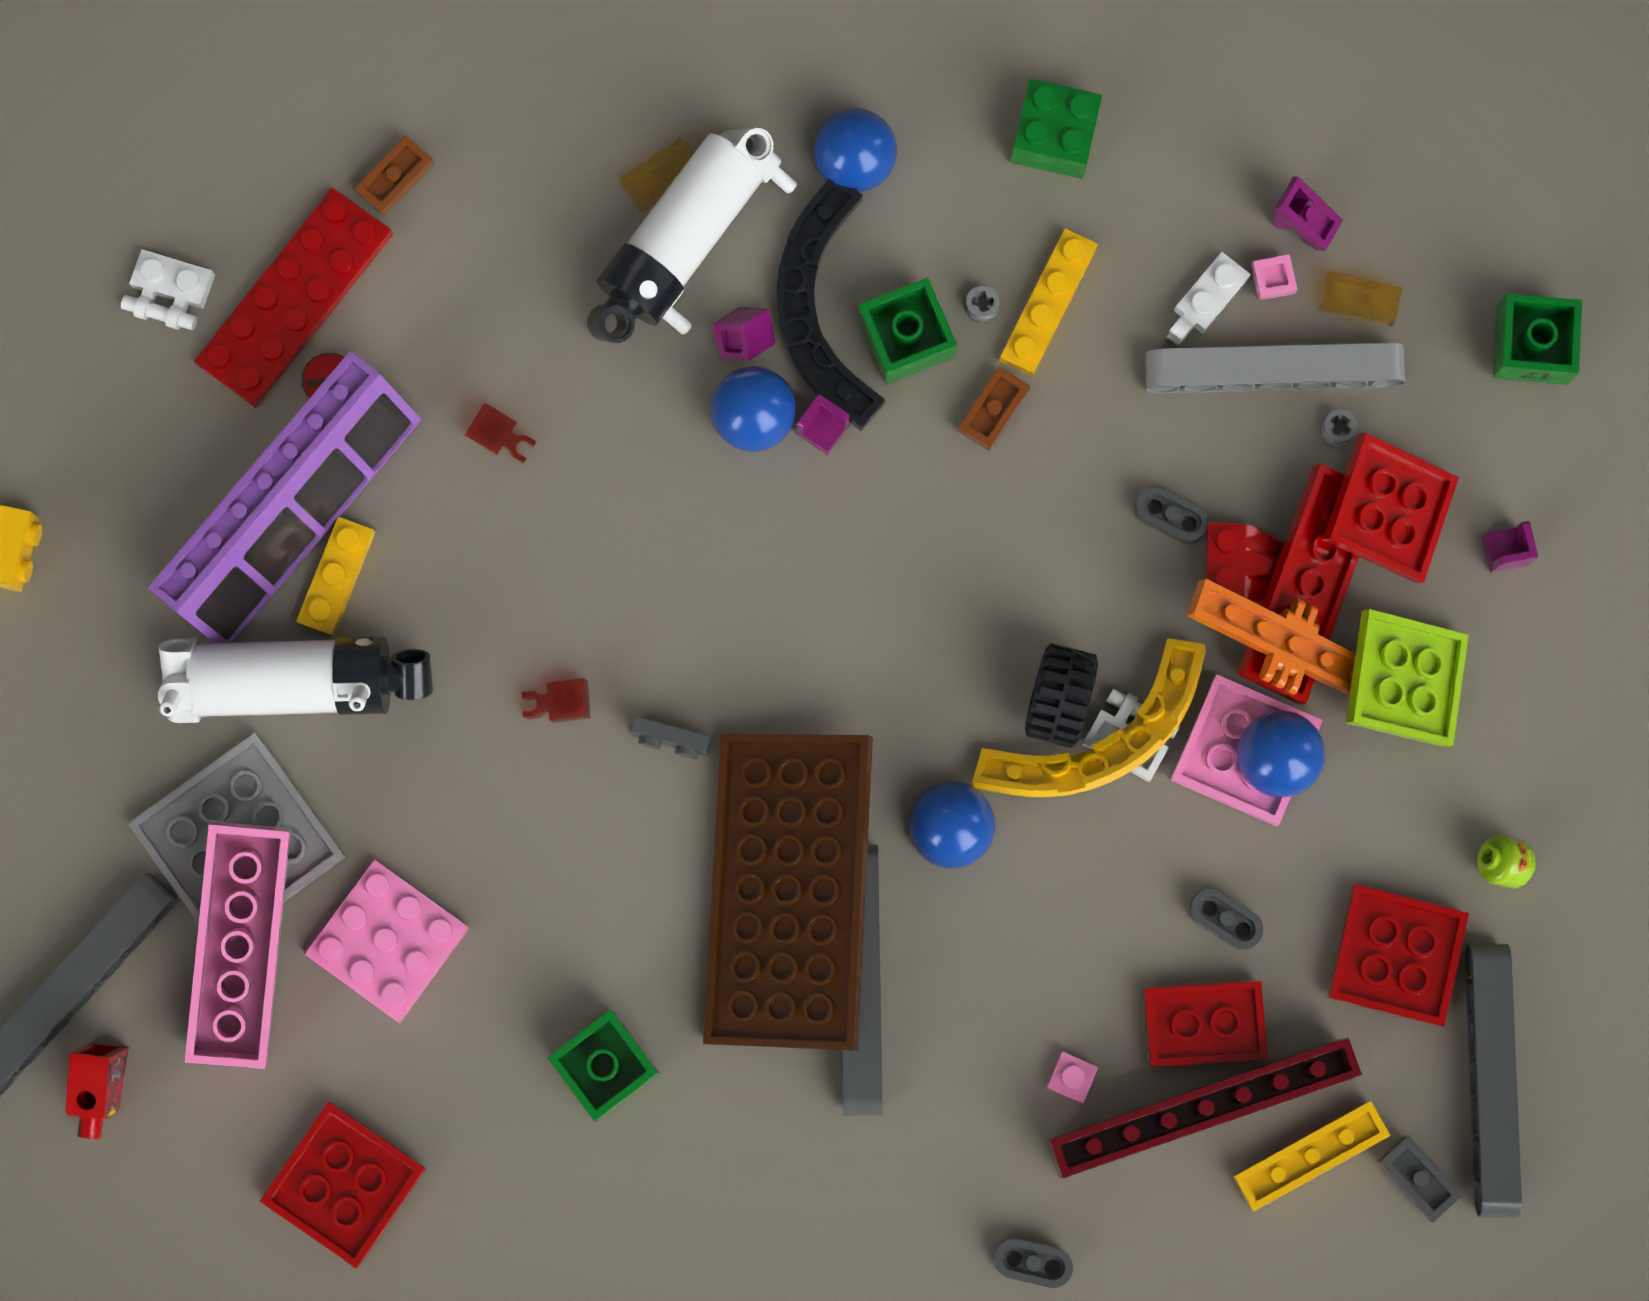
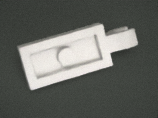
M1221 252L1175 307L1174 312L1181 317L1169 330L1170 333L1166 338L1179 346L1194 327L1203 334L1248 281L1251 274Z

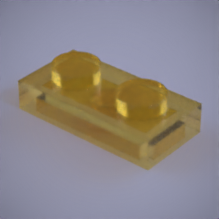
M679 138L619 179L620 184L642 213L658 202L693 154L682 139Z
M1329 271L1326 275L1319 310L1392 327L1396 321L1402 287Z

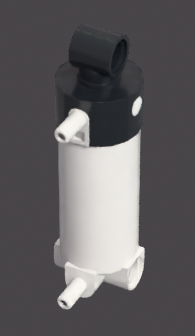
M762 128L731 129L722 132L720 135L713 133L707 135L628 242L621 246L597 278L598 285L609 298L605 304L598 305L591 310L588 316L587 326L594 338L599 341L612 343L626 341L634 331V320L636 318L653 326H656L663 318L682 335L691 329L692 324L673 308L675 302L684 292L683 286L760 183H767L771 179L787 194L793 192L797 186V182L779 167L781 158L773 152V140L766 130ZM610 314H613L617 320V326L612 333H609L605 327V320Z
M384 636L337 638L336 640L197 643V638H177L164 641L159 645L163 679L158 691V700L161 704L160 712L162 715L167 716L168 720L175 723H198L201 717L321 713H339L340 715L387 714L391 692H395V696L404 700L422 699L433 692L430 653L421 649H407L395 653L390 658L387 639Z

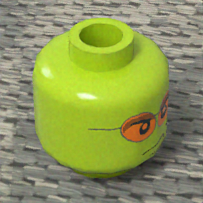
M1494 835L1482 844L1478 852V872L1484 880L1491 884L1505 888H1519L1530 880L1535 871L1536 859L1534 851L1528 843L1521 839L1507 835Z

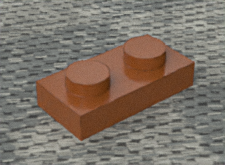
M404 135L354 189L382 216H385L434 164V161L425 151Z
M998 366L958 427V432L990 451L1030 390V385Z

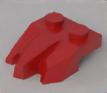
M1208 522L1206 531L1205 579L1262 606L1279 559L1277 554L1282 551L1285 542L1271 532L1252 525Z

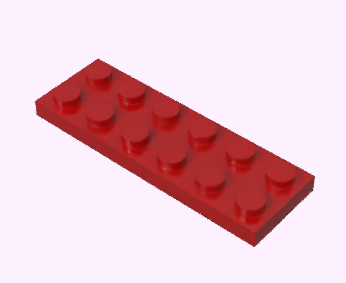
M332 187L193 362L256 409L392 237V230Z
M1319 463L1313 464L1262 607L1280 615L1284 609L1289 610L1295 598H1299L1305 601V607L1311 604L1318 608L1314 622L1319 625L1318 635L1330 640L1359 556L1322 540L1344 475ZM1249 646L1246 647L1237 675L1297 704L1307 703L1315 679L1304 674L1299 690L1296 694L1292 695L1285 691V686L1280 689L1272 685V680L1265 682L1259 678L1266 655Z

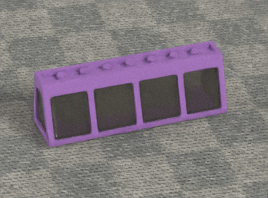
M350 350L154 579L148 589L213 643L235 642L335 524L337 518L341 517L422 419L380 373Z

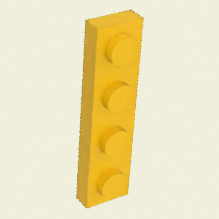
M1066 228L1064 229L999 358V362L1033 377L1097 250V243Z
M1367 1101L1232 1177L1249 1208L1254 1212L1391 1135L1373 1103Z

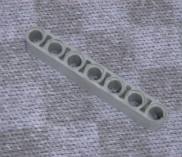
M1399 343L1164 348L1150 350L1145 353L1146 390L1154 394L1393 388L1406 383L1404 348Z

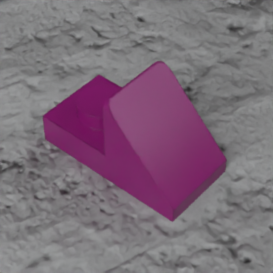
M1293 176L1275 207L1273 225L1276 228L1294 229L1312 248L1326 251L1343 219L1299 177Z

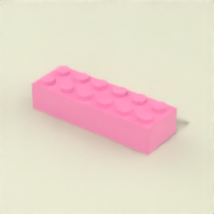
M212 821L208 826L185 1063L266 1068L291 828Z

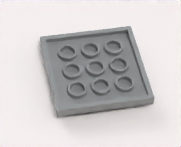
M256 732L128 823L133 833L198 924L208 826L212 821L291 828L284 902L346 858L345 854Z

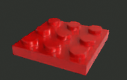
M1368 433L1358 434L1322 540L1412 582L1423 583L1459 477Z
M1357 884L1353 885L1327 998L1437 1027H1445L1469 913Z
M328 1102L259 1202L355 1269H358L427 1168L338 1106Z

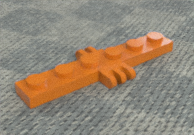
M1208 579L1198 580L1186 616L1265 654L1266 657L1259 675L1261 680L1265 682L1272 680V685L1280 689L1285 686V691L1294 695L1299 690L1305 674L1348 696L1350 695L1356 653L1318 635L1319 625L1314 623L1318 613L1317 607L1311 604L1305 607V601L1295 598L1289 610L1284 609L1278 615Z

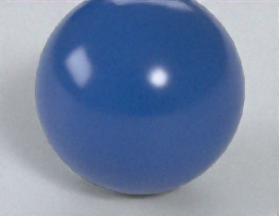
M850 108L833 114L822 124L814 141V160L822 177L826 181L830 179L835 182L836 187L839 184L844 187L854 188L859 193L880 185L890 175L896 161L897 144L893 131L883 118L866 109Z
M748 366L736 369L720 381L712 396L711 418L716 431L728 444L743 451L758 452L776 446L790 432L795 420L796 403L791 388L780 375L767 368Z
M1272 711L1257 717L1245 728L1238 743L1237 759L1244 778L1253 788L1268 796L1291 797L1304 792L1318 779L1324 766L1325 747L1319 731L1308 719L1290 711Z
M944 782L930 787L917 798L909 816V834L915 849L925 860L943 868H962L976 862L990 847L995 833V817L988 800L977 789L960 782Z

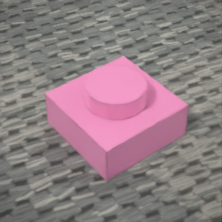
M1290 254L1252 262L1251 269L1259 301L1293 295L1297 292L1298 289Z
M1062 1051L1046 1088L1083 1104L1098 1067Z

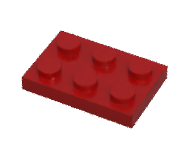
M1261 981L1143 989L1149 1068L1268 1060Z

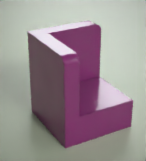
M739 307L713 323L720 359L750 361L775 344L770 312L767 308Z
M818 394L798 421L797 435L828 456L849 427L850 415Z
M1530 521L1521 522L1515 528L1486 533L1482 536L1490 573L1528 566L1538 558Z

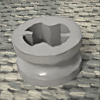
M983 285L970 290L966 296L965 308L967 315L978 323H986L993 320L999 309V297L995 290ZM980 296H984L986 302L993 303V306H987V311L981 312L976 305L972 306V302L977 303Z
M1335 410L1326 417L1322 424L1321 433L1328 444L1335 447L1346 446L1357 433L1358 423L1354 415L1347 410ZM1336 420L1337 424H1339L1340 420L1347 424L1345 428L1347 435L1344 436L1343 432L1339 436L1332 432L1334 428L1332 421Z

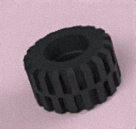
M1054 643L1049 644L1044 651L1025 722L1027 737L1072 748L1078 742L1098 670L1096 654Z

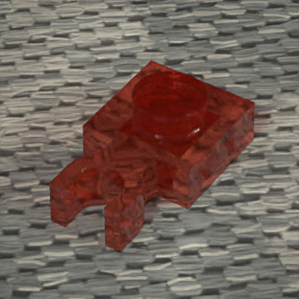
M485 402L464 435L495 455H498L501 448L505 447L510 451L511 456L522 464L526 458L517 453V444L525 442L534 447L536 443L535 440L526 435L519 436L512 433L517 422Z
M585 678L548 682L547 694L543 695L535 691L521 692L522 698L526 701L532 699L537 701V706L534 710L523 712V717L527 720L540 718L546 712H549V720L553 723L591 718L588 681Z

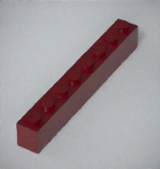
M1349 1037L1342 1038L1046 1141L1059 1178H1066L1359 1077L1362 1073Z

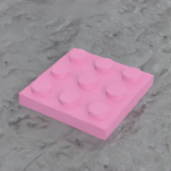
M1216 674L1170 781L1277 827L1282 820L1291 797L1268 796L1259 792L1247 782L1240 770L1237 759L1240 737L1245 728L1254 719L1272 711L1283 710L1297 713L1308 719L1318 731L1323 720Z
M374 859L304 955L395 1021L401 1023L469 930V927Z

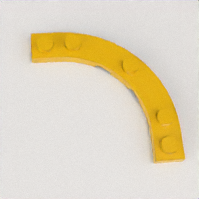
M1167 638L1155 683L1148 697L1136 712V718L1123 730L1119 728L1108 737L1091 745L1092 749L1071 756L1069 752L1048 756H1032L982 748L972 780L974 788L1025 797H1056L1088 791L1110 783L1131 772L1157 752L1172 736L1183 720L1199 681L1206 654L1205 644Z

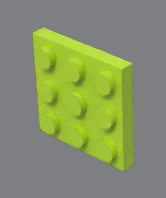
M1372 609L1363 610L1361 612L1346 723L1441 747H1452L1454 745L1469 634Z

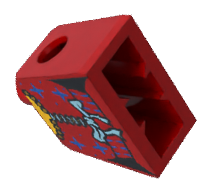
M89 1043L70 1053L65 1112L66 1115L79 1117L78 1137L86 1139L101 1138L103 1120L118 1112L129 1047Z

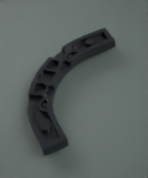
M828 179L801 212L789 233L778 270V316L786 347L804 380L817 395H822L850 415L849 422L862 432L885 404V399L856 377L834 354L824 338L818 323L814 290L818 266L828 243L839 227L861 203L863 195L854 188L844 187L839 184L836 187L835 182Z

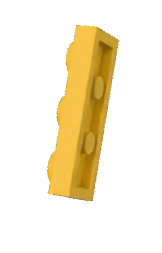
M341 517L337 518L297 617L296 623L298 625L331 637L335 636L376 533L374 529Z

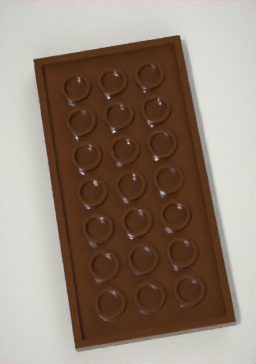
M721 734L703 1044L858 1051L872 736Z

